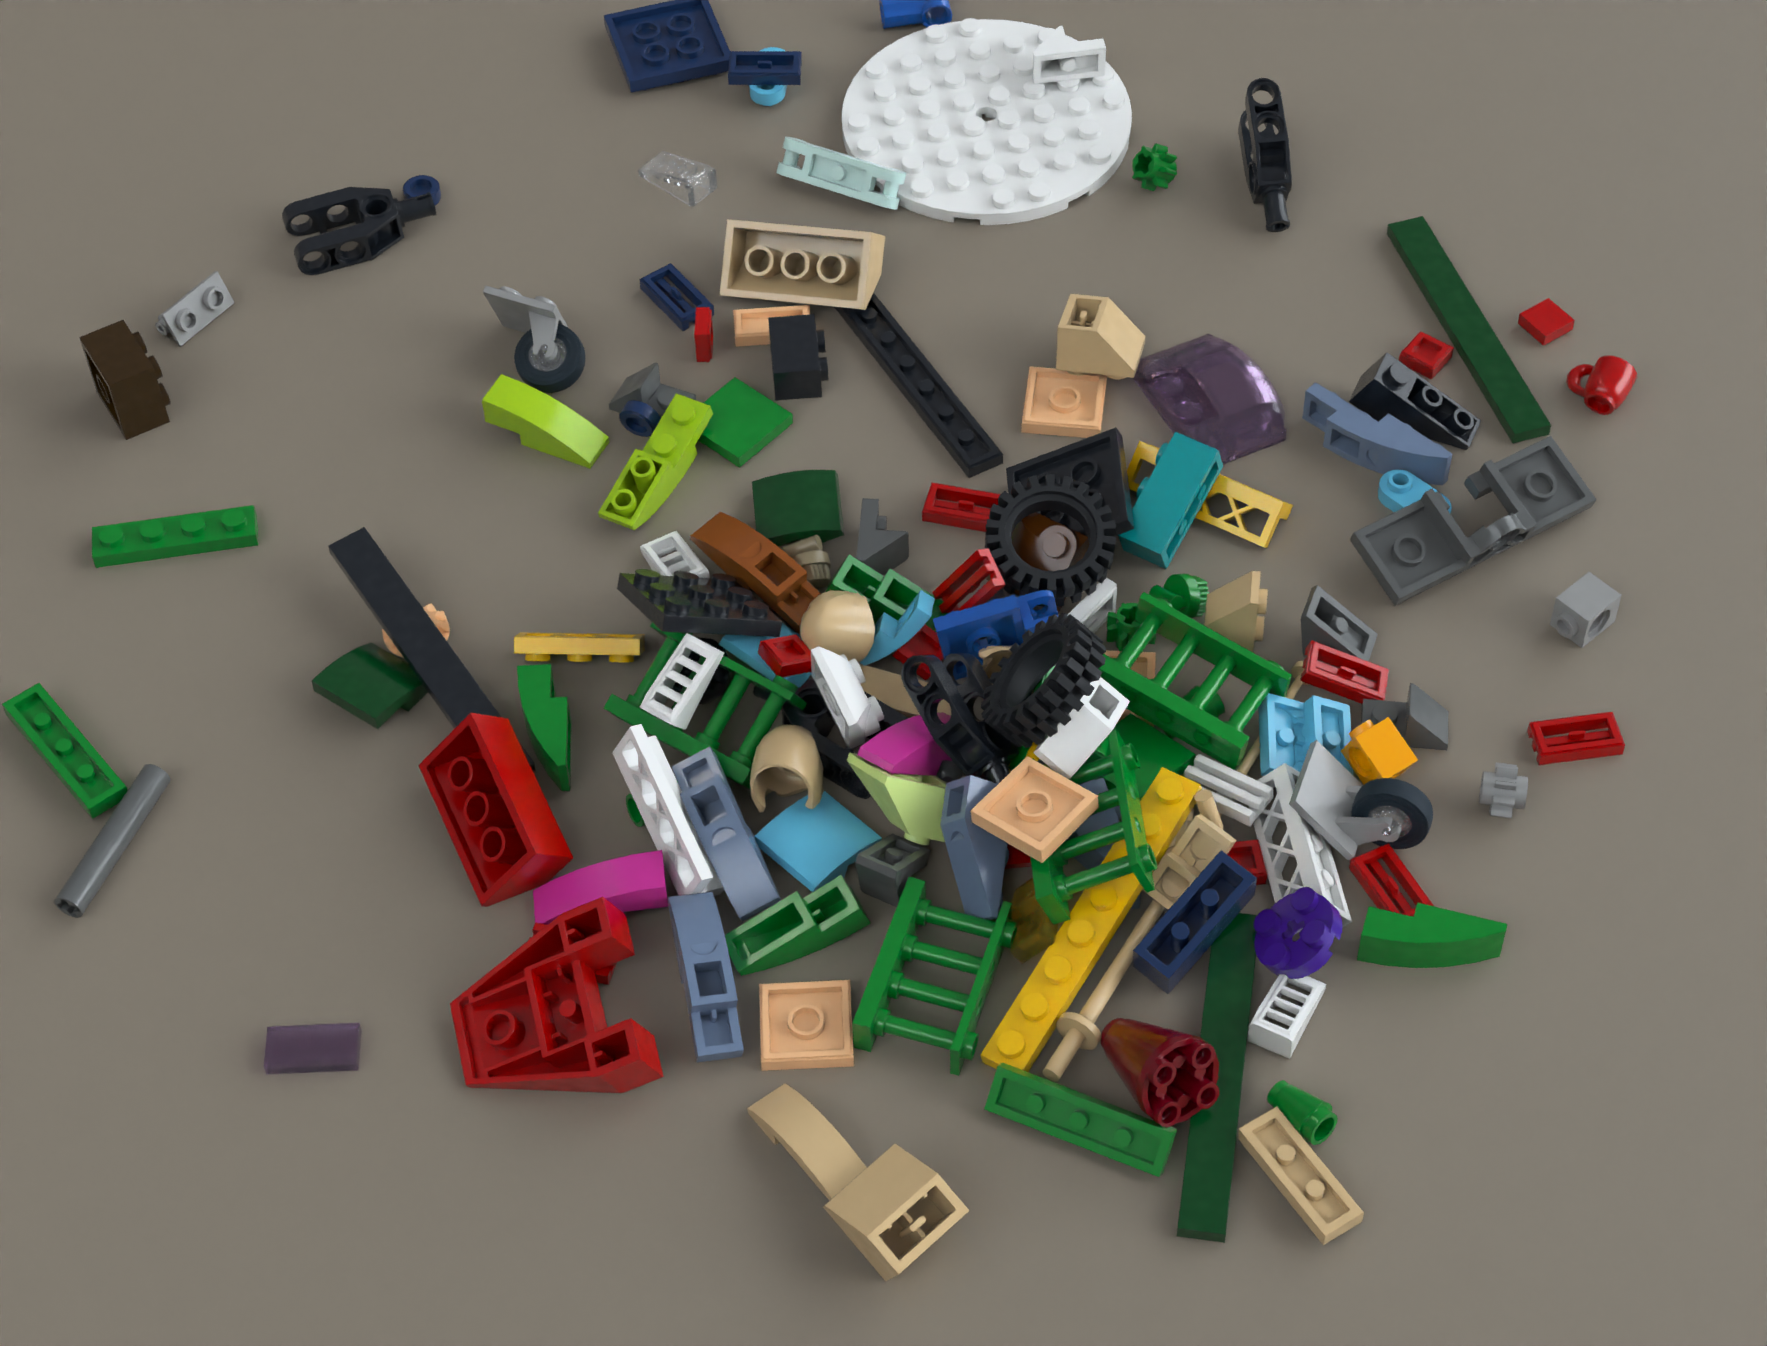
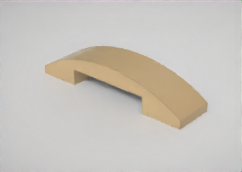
M783 1084L747 1108L748 1114L775 1145L779 1142L783 1145L829 1201L867 1168L834 1126L806 1098L789 1085Z

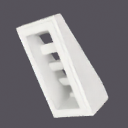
M677 531L640 546L641 553L651 569L660 575L674 576L676 571L694 573L699 578H710L708 569Z
M686 633L648 690L640 708L673 726L686 730L724 652ZM691 651L706 658L702 665L688 658ZM683 666L697 673L693 680L680 674ZM675 682L687 687L683 695L672 689ZM667 698L677 702L673 709L664 705Z
M1279 974L1249 1025L1247 1041L1290 1059L1326 989V984L1308 976L1300 979H1289L1285 974ZM1289 983L1310 992L1308 996L1286 986ZM1285 995L1304 1004L1302 1007L1282 999L1281 996ZM1279 1007L1295 1014L1296 1017L1293 1018L1274 1009ZM1271 1018L1290 1027L1289 1029L1269 1022V1019Z

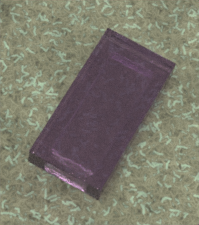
M360 1023L267 1027L264 1057L266 1075L359 1070L362 1034Z

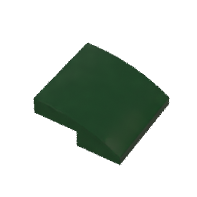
M835 470L793 471L752 481L756 531L777 546L798 539L803 540L814 535H818L822 543L844 535L839 479Z
M372 642L344 654L311 681L316 693L376 729H379L400 707L409 712L428 693L409 664Z

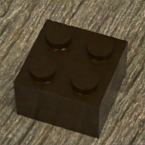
M121 320L79 337L96 392L126 440L170 422L165 406L170 405L171 402L163 384L158 383L157 380L163 377L162 371L153 355L146 356L147 348L138 331L132 333L125 321Z

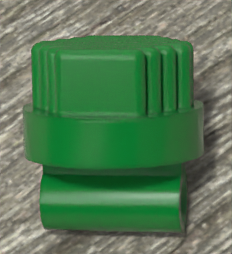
M1173 574L1167 578L1164 587L1159 585L1153 586L1149 591V595L1167 601L1174 609L1193 619L1194 617H1202L1203 613H1205L1207 594L1210 592H1208L1209 587L1206 586L1208 582L1197 576Z

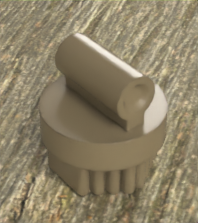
M818 535L783 547V551L807 571V581L816 589L827 587L831 581L829 555L827 552L822 551L823 545Z

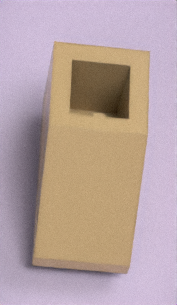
M1251 571L1207 594L1204 626L1253 652L1254 641H1263L1265 616H1257V614L1266 615L1268 589H1260L1261 571Z

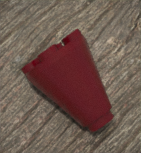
M1128 1018L1114 1019L1103 1029L1100 1042L1106 1057L1140 1109L1162 1127L1168 1128L1176 1123L1184 1122L1201 1109L1210 1108L1217 1101L1219 1087L1216 1083L1218 1081L1219 1061L1214 1047L1202 1038Z

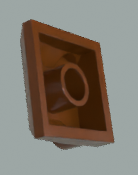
M1037 512L1023 518L1017 524L1011 536L1012 545L1018 556L1030 566L1044 571H1058L1075 565L1084 557L1089 548L1088 536ZM990 575L986 578L988 581L991 579ZM1015 589L1013 593L1019 596V591ZM1062 606L1057 607L1058 614Z

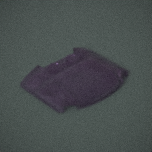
M1206 334L1140 359L1133 379L1173 434L1178 432L1219 450L1223 464L1286 441V429L1284 428L1285 411L1274 385L1260 366L1236 345L1224 339Z

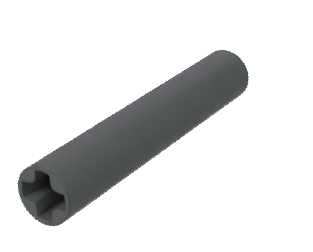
M153 764L144 765L55 898L54 903L62 912L75 918L83 915L170 783V776L163 769Z

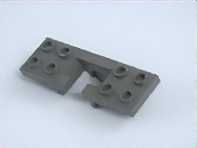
M1552 436L1534 443L1496 463L1489 460L1482 465L1479 471L1467 477L1464 485L1475 500L1493 491L1509 513L1507 516L1493 522L1487 528L1483 525L1469 537L1465 536L1449 513L1448 509L1450 506L1439 491L1435 492L1433 488L1426 491L1420 500L1353 533L1350 538L1351 543L1394 606L1593 506L1597 499Z

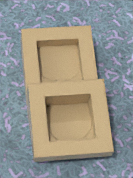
M1202 814L1196 815L1173 850L1165 854L1157 869L1152 873L1155 890L1147 892V894L1169 910L1221 850L1228 854L1237 840Z

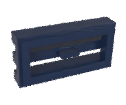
M730 51L728 85H800L802 52Z
M671 263L639 279L640 289L682 331L689 329V322L692 321L695 324L696 307L693 308L681 296V293L663 277L666 276L696 307H710L712 316L714 315V305Z

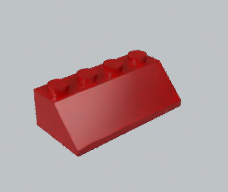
M470 713L418 765L481 906L488 907L548 883L573 859L572 853L508 718Z

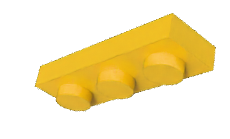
M520 632L514 636V654H525V660L549 661L551 660V654H567V661L588 662L592 661V655H609V662L623 663L633 662L634 655H641L645 651V634Z

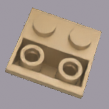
M1070 294L1058 325L1056 370L1067 371L1069 374L1077 376L1090 373L1106 375L1108 378L1116 380L1127 377L1134 378L1145 345V335L1109 297Z
M893 1144L823 1206L885 1281L899 1275L969 1212V1209L937 1172L897 1144Z

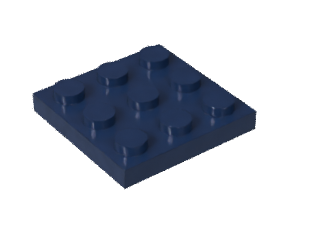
M672 0L604 15L606 31L631 93L728 71L730 50L708 0Z

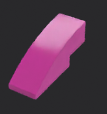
M937 713L941 722L946 724L950 720L951 716L946 713ZM920 715L898 722L880 732L863 744L857 754L891 774L936 776L942 760L952 761L934 741Z
M662 850L632 854L596 863L570 872L533 890L535 922L548 925L562 913L602 896L624 914L627 911L668 907Z

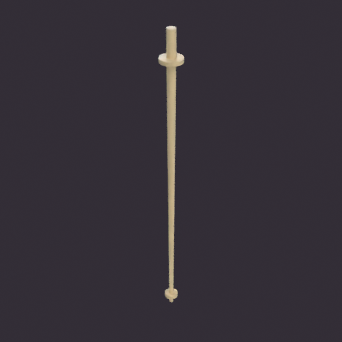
M1297 661L1291 669V674L1295 680L1288 689L1285 698L1293 699L1302 684L1310 685L1300 681L1301 674L1305 670L1302 668L1303 661ZM1259 736L1236 771L1244 775L1248 774L1260 754ZM1155 899L1149 904L1080 1013L1065 1012L1057 1021L1056 1027L1063 1039L1042 1071L1048 1080L1053 1082L1059 1081L1079 1048L1093 1050L1099 1044L1101 1032L1094 1023L1131 965L1133 950L1154 927L1165 909Z

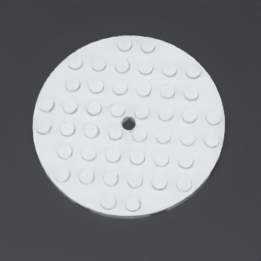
M967 18L963 21L931 25L926 29L898 39L875 54L859 70L847 89L842 108V133L845 149L849 156L906 172L904 184H900L897 197L900 198L899 206L915 213L954 223L955 217L980 219V225H1001L1026 222L1063 211L1068 208V202L1077 199L1083 194L1090 196L1102 187L1116 172L1128 150L1132 110L1123 82L1106 61L1105 76L1040 84L1033 83V51L1055 29L1017 21ZM1065 35L1067 43L1077 42L1074 38ZM982 114H985L986 118H992L993 120L984 121ZM877 178L875 185L880 188V193H882L885 180Z

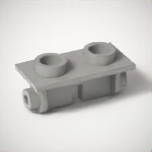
M218 271L213 272L205 280H202L195 288L158 316L159 321L155 323L157 330L163 335L171 333L178 346L186 343L235 303Z

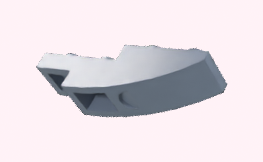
M1316 382L1305 391L1302 418L1325 432L1323 447L1357 465L1381 474L1391 470H1405L1427 484L1443 485L1448 481L1452 453L1447 451L1442 445L1428 439L1410 425L1401 422L1389 413L1378 422L1366 412L1360 411L1341 399L1336 393L1327 390Z
M708 747L671 766L682 791L680 796L693 826L739 918L744 921L781 901L752 830L744 821L717 755L712 748Z
M713 892L668 897L681 984L684 983L696 1062L742 1057L744 1049L736 1008L738 1002L726 938Z

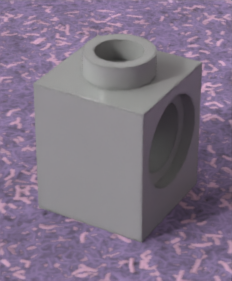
M1588 572L1556 597L1550 625L1560 635L1569 638L1583 648L1615 622L1622 595L1591 572Z

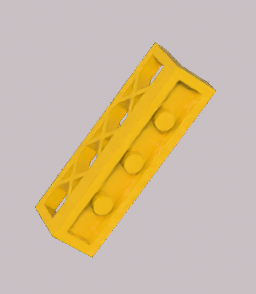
M1139 441L1127 469L1130 490L1135 492L1138 490L1140 484L1134 481L1143 460L1156 466L1155 460L1160 448ZM1219 474L1206 499L1222 493L1228 497L1233 512L1219 518L1211 515L1205 499L1201 506L1202 511L1199 510L1195 518L1267 548L1280 518L1287 520L1293 505ZM1236 500L1243 502L1248 506L1239 509ZM1255 509L1270 514L1261 536L1247 531L1242 517L1243 514ZM1236 518L1239 527L1226 521Z

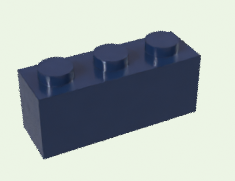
M1221 850L1133 950V967L1165 993L1169 994L1253 898L1257 878Z

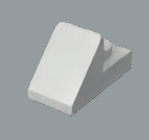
M1059 26L1033 51V83L1040 84L1105 76L1106 46L1104 39L1067 43L1063 26Z

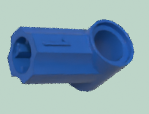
M879 0L883 29L922 23L928 28L935 24L950 23L953 16L948 0Z

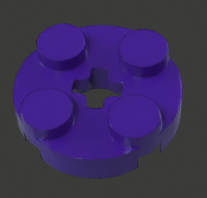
M1299 888L1295 893L1280 899L1270 909L1262 910L1255 917L1253 927L1257 932L1254 941L1255 952L1259 961L1277 976L1278 974H1285L1289 979H1300L1309 976L1324 966L1333 953L1329 950V947L1332 945L1334 937L1340 940L1342 934L1341 915L1333 904L1324 896L1316 893L1312 888ZM1302 929L1299 932L1300 938L1297 941H1293L1294 934Z

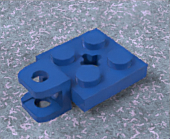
M1040 590L1019 597H1015L1014 594L1001 599H993L987 603L961 611H952L944 616L934 618L933 622L944 660L946 659L945 656L949 654L970 653L983 665V658L979 657L978 654L980 649L987 648L988 646H1012L1015 642L1020 646L1023 643L1022 635L1028 630L1034 633L1037 623L1042 620L1046 623L1048 617L1054 614L1058 617V611L1053 592ZM1037 605H1045L1042 609L1033 610ZM958 661L954 666L953 675L955 680L967 677V668L962 661Z

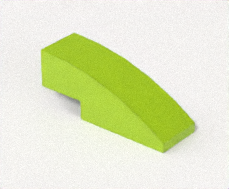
M503 374L499 376L482 399L485 422L520 434L521 445L591 469L609 444V437L568 406L542 391Z

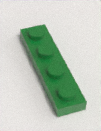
M254 505L92 527V558L96 568L259 545L257 514Z
M40 683L35 684L2 704L9 719L92 819L120 803L128 791L126 785Z
M1005 1063L997 1066L984 1110L1157 1177H1160L1164 1172L1177 1129L1173 1127H1162L1152 1119Z

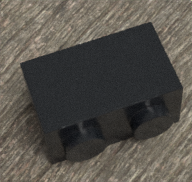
M815 314L768 318L775 401L822 397L821 381H829L827 357L819 358V353H826L824 329L816 330Z

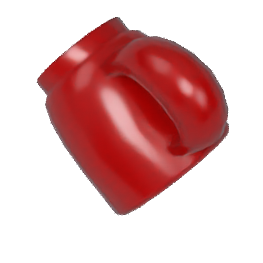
M1605 355L1600 357L1594 366L1582 364L1571 369L1567 374L1566 382L1568 388L1573 393L1584 397V403L1590 410L1598 414L1608 415L1624 402L1637 379V372L1626 360L1612 355ZM1589 375L1585 388L1581 387L1583 377Z

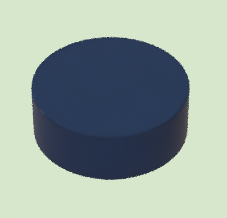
M418 175L410 178L403 185L404 199L423 195L427 192L431 193L434 205H437L441 199L439 182L431 176Z
M636 400L626 402L619 414L621 424L631 433L642 437L651 436L661 419L655 409L646 403Z

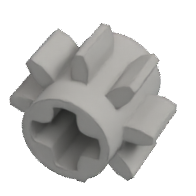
M1496 762L1495 772L1483 771L1479 804L1490 805V816L1512 818L1513 808H1525L1528 777L1517 775V765Z

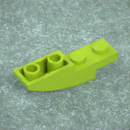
M676 393L643 450H634L598 512L599 517L631 530H636L644 524L667 500L696 458L698 453L695 445L713 415L711 406Z

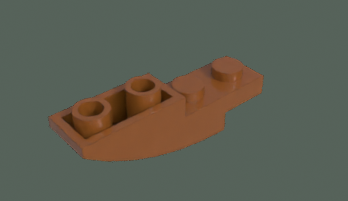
M719 512L690 535V540L726 574L737 579L736 582L743 588L752 589L800 635V623L803 614L807 611L810 602L821 594L807 581V571L761 533L723 512Z

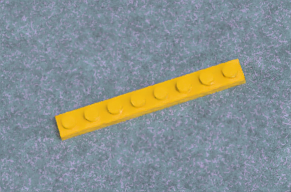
M1164 767L1161 768L1140 801L1146 840L1154 852L1157 865L1195 806V794L1202 790L1201 784ZM1125 839L1112 845L1101 864L1127 856ZM1134 873L1083 891L1070 912V920L1064 921L980 1054L983 1063L994 1069H997V1066L1001 1063H1005L1029 1072L1056 1029V1023L1060 1016L1068 1010L1142 891L1143 887Z

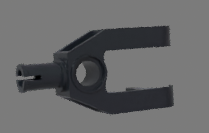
M1259 78L1252 81L1247 88L1245 97L1246 110L1240 117L1238 134L1246 182L1253 203H1263L1266 230L1269 232H1281L1290 227L1285 202L1292 186L1289 138L1279 86L1273 80ZM1256 91H1266L1272 96L1273 100L1268 104H1260L1254 100L1252 95ZM1247 121H1248L1249 129L1246 127V124H1245ZM1265 124L1266 128L1259 132L1258 126ZM1273 125L1278 129L1277 135L1274 133Z
M347 187L290 203L284 208L282 219L287 232L294 236H305L320 232V235L300 241L294 249V256L300 271L306 275H319L373 260L404 238L402 227H405L406 222L437 214L430 192L398 201L397 198L393 199L390 189ZM335 205L346 207L342 213L337 215L327 213ZM299 215H308L310 217L303 224L296 225L291 223ZM356 222L357 224L335 231L327 232V229L342 226L345 224ZM347 242L359 243L351 251L340 250L341 246ZM310 252L322 253L314 261H305L303 259Z
M970 653L949 654L945 656L946 659L943 663L934 655H915L908 658L903 665L901 679L934 741L966 776H980V778H986L988 781L999 784L1011 772L1009 764L1019 754L1017 746L987 724L985 719L981 721L974 714L973 706L976 699L981 697L985 700L986 697L983 696L984 690L992 685L979 660ZM958 661H962L967 668V677L963 684H959L953 675L954 666ZM921 663H925L931 672L930 681L925 687L917 679V669ZM943 699L951 707V717L946 724L941 722L937 714L938 704Z
M807 679L801 687H798L795 693L807 703L804 710L785 702L781 709L782 725H797L809 730L818 748L823 766V776L859 798H869L871 794L847 762L849 752L854 753V750L848 746L844 749L826 738L836 723L815 681ZM754 686L753 694L766 701L770 693ZM865 692L867 698L871 697L870 694ZM876 699L881 707L884 719L879 721L880 731L867 736V738L872 739L880 732L908 719V717Z

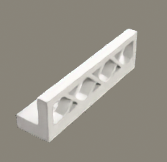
M642 724L629 727L612 754L657 850H662L665 868L678 896L713 892L714 896L720 895L724 888L693 826L680 796V793H682L656 735L647 737Z
M1284 763L1257 780L1272 788L1276 787L1277 795L1271 809H1264L1253 822L1275 903L1283 897L1295 893L1303 886L1310 887L1336 907L1341 915L1344 927L1351 923L1352 920L1330 845L1320 833L1289 805L1300 772ZM1283 821L1286 823L1287 830L1280 846L1273 844L1272 835L1278 822ZM1289 856L1296 858L1297 867L1290 882L1283 880L1282 871Z

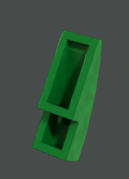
M850 554L841 564L825 591H849L865 596L872 612L874 625L884 612L899 620L920 590L935 598L934 595L894 570L889 569L883 576ZM940 599L934 600L932 615L925 623L935 632L933 619L948 614H942L939 606L943 601Z
M551 664L517 666L521 706L527 734L534 752L548 776L561 791H570L572 722L568 697H555Z
M840 875L802 898L798 891L792 893L727 933L725 938L729 956L738 973L742 976L786 964L817 952L871 924V921L852 888L843 876Z
M1418 902L1414 917L1369 906L1361 934L1357 960L1384 966L1407 968H1438L1477 963L1500 957L1508 924Z

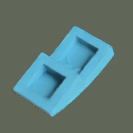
M920 590L899 620L884 612L875 624L874 643L868 655L860 663L865 666L878 661L908 642L930 619L935 598Z

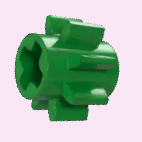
M1157 143L1154 144L1153 148L1142 146L1141 151L1132 160L1134 172L1132 178L1142 182L1141 188L1155 191L1157 186L1167 189L1168 183L1177 175V165L1175 162L1177 156L1167 153L1168 147Z
M1121 603L1117 614L1114 612H1108L1106 641L1115 642L1119 651L1123 650L1141 625L1135 621L1137 603ZM1156 634L1148 644H1155Z

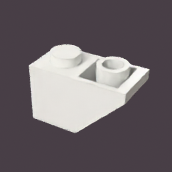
M1101 676L1099 680L1090 683L1095 688L1090 696L1083 695L1080 699L1084 705L1079 712L1073 709L1069 713L1071 720L1065 726L1059 722L1057 724L1058 732L1052 737L1046 734L1044 742L1038 744L1033 752L1052 770L1067 779H1070L1110 734L1130 702Z

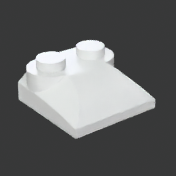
M819 646L811 649L812 677L846 745L853 749L865 743L867 736L880 731L879 721L884 719L881 707L874 696L867 698L861 686V683L865 682V677L855 658L848 661L844 654L839 656Z

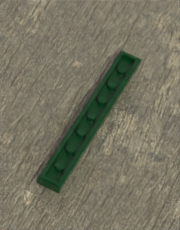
M1420 216L1388 224V237L1511 442L1517 443L1549 435L1551 428L1549 420L1424 217Z
M1239 913L1211 945L1200 1038L1214 1047L1219 1061L1218 1081L1216 1083L1219 1087V1096L1213 1106L1208 1109H1201L1190 1118L1177 1236L1225 1243L1256 960L1254 941L1257 932L1253 927V923L1257 915Z

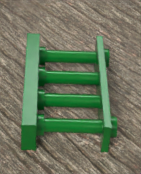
M1143 592L1139 598L1135 621L1141 625L1117 658H1110L1103 654L1106 658L1105 665L1098 668L1102 672L1101 677L1130 701L1126 709L1229 768L1236 770L1244 758L1250 737L1242 732L1268 693L1286 697L1292 674L1285 671L1278 663L1263 659L1177 611L1167 601L1154 598ZM1158 633L1178 645L1154 679H1147L1130 668L1153 636ZM1194 653L1215 666L1192 699L1184 700L1167 689ZM1231 674L1252 687L1228 722H1223L1207 713L1205 709Z
M652 622L650 627L666 638L635 694H629L626 701L611 694L604 709L632 726L642 724L646 734L650 736L656 735L657 740L689 757L711 747L717 755L725 776L751 790L750 776L756 748L763 737L769 732L784 703L787 702L801 710H804L807 704L795 694L798 687L778 675H775L773 681L723 656L718 666L735 674L704 731L702 733L698 731L695 738L682 732L684 729L658 719L640 708L648 690L686 635L683 632H662ZM691 651L700 656L697 663L702 665L706 658L694 651ZM692 671L688 678L693 680L697 673ZM752 683L769 692L770 695L737 752L733 750L730 757L717 751L721 745L717 741L749 684ZM683 686L680 694L683 695L687 687ZM674 702V704H673V706L671 707V709H673V708L675 707V705L677 704V702Z
M1113 729L1108 735L1111 755L1083 764L1069 780L1080 785L1114 772L1116 788L1096 794L1098 795L1099 808L1092 815L1120 806L1122 821L1064 841L1043 863L1030 857L1036 900L1053 925L1070 920L1068 900L1073 899L1074 893L1134 873L1146 893L1155 890L1152 871L1157 869V861L1151 846L1146 840L1135 769L1140 768V761L1133 744H1125L1116 729ZM1125 839L1127 856L1070 876L1064 874L1063 866L1068 864V859Z
M908 876L852 1022L853 1048L871 1052L877 1036L884 1037L888 1033L950 1050V1074L959 1076L965 1059L972 1061L979 1039V1034L975 1033L1004 948L1011 949L1015 942L1018 922L1012 921V903L1003 901L996 921L933 906L932 901L926 899V881ZM927 923L989 938V942L984 956L981 958L919 942L918 936H915L918 926L925 927ZM913 959L976 975L970 995L904 978L905 974L901 971L905 961L911 963ZM899 996L957 1010L963 1012L957 1031L953 1032L890 1015L891 1011L887 1009L891 998L898 999Z

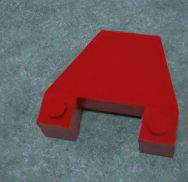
M602 896L562 913L450 1003L465 1084L468 1087L625 1093L664 1077L653 1034L632 1018L607 1027L595 971L635 955L627 917L623 912Z

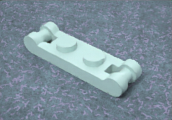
M785 137L782 148L786 149L783 162L778 163L777 174L881 207L897 210L900 200L897 197L900 184H904L906 172L813 145L797 138ZM800 154L805 155L803 168L797 166ZM877 178L885 180L882 193L874 191Z

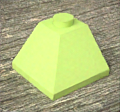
M849 752L847 762L888 820L905 832V839L921 845H929L930 839L945 842L940 826L946 789L945 781L932 775L891 774L857 754Z

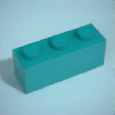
M1178 432L1174 433L1169 443L1165 442L1160 447L1156 456L1154 471L1150 478L1145 477L1138 487L1136 493L1137 501L1132 508L1134 529L1118 535L1124 551L1164 569H1167L1223 468L1219 450Z

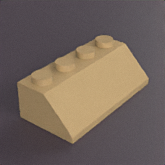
M727 219L720 296L866 310L881 276L885 236L865 231Z

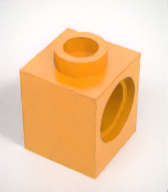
M1389 717L1376 725L1369 719L1357 726L1349 733L1352 740L1341 750V753L1363 785L1380 778L1395 779L1418 761Z

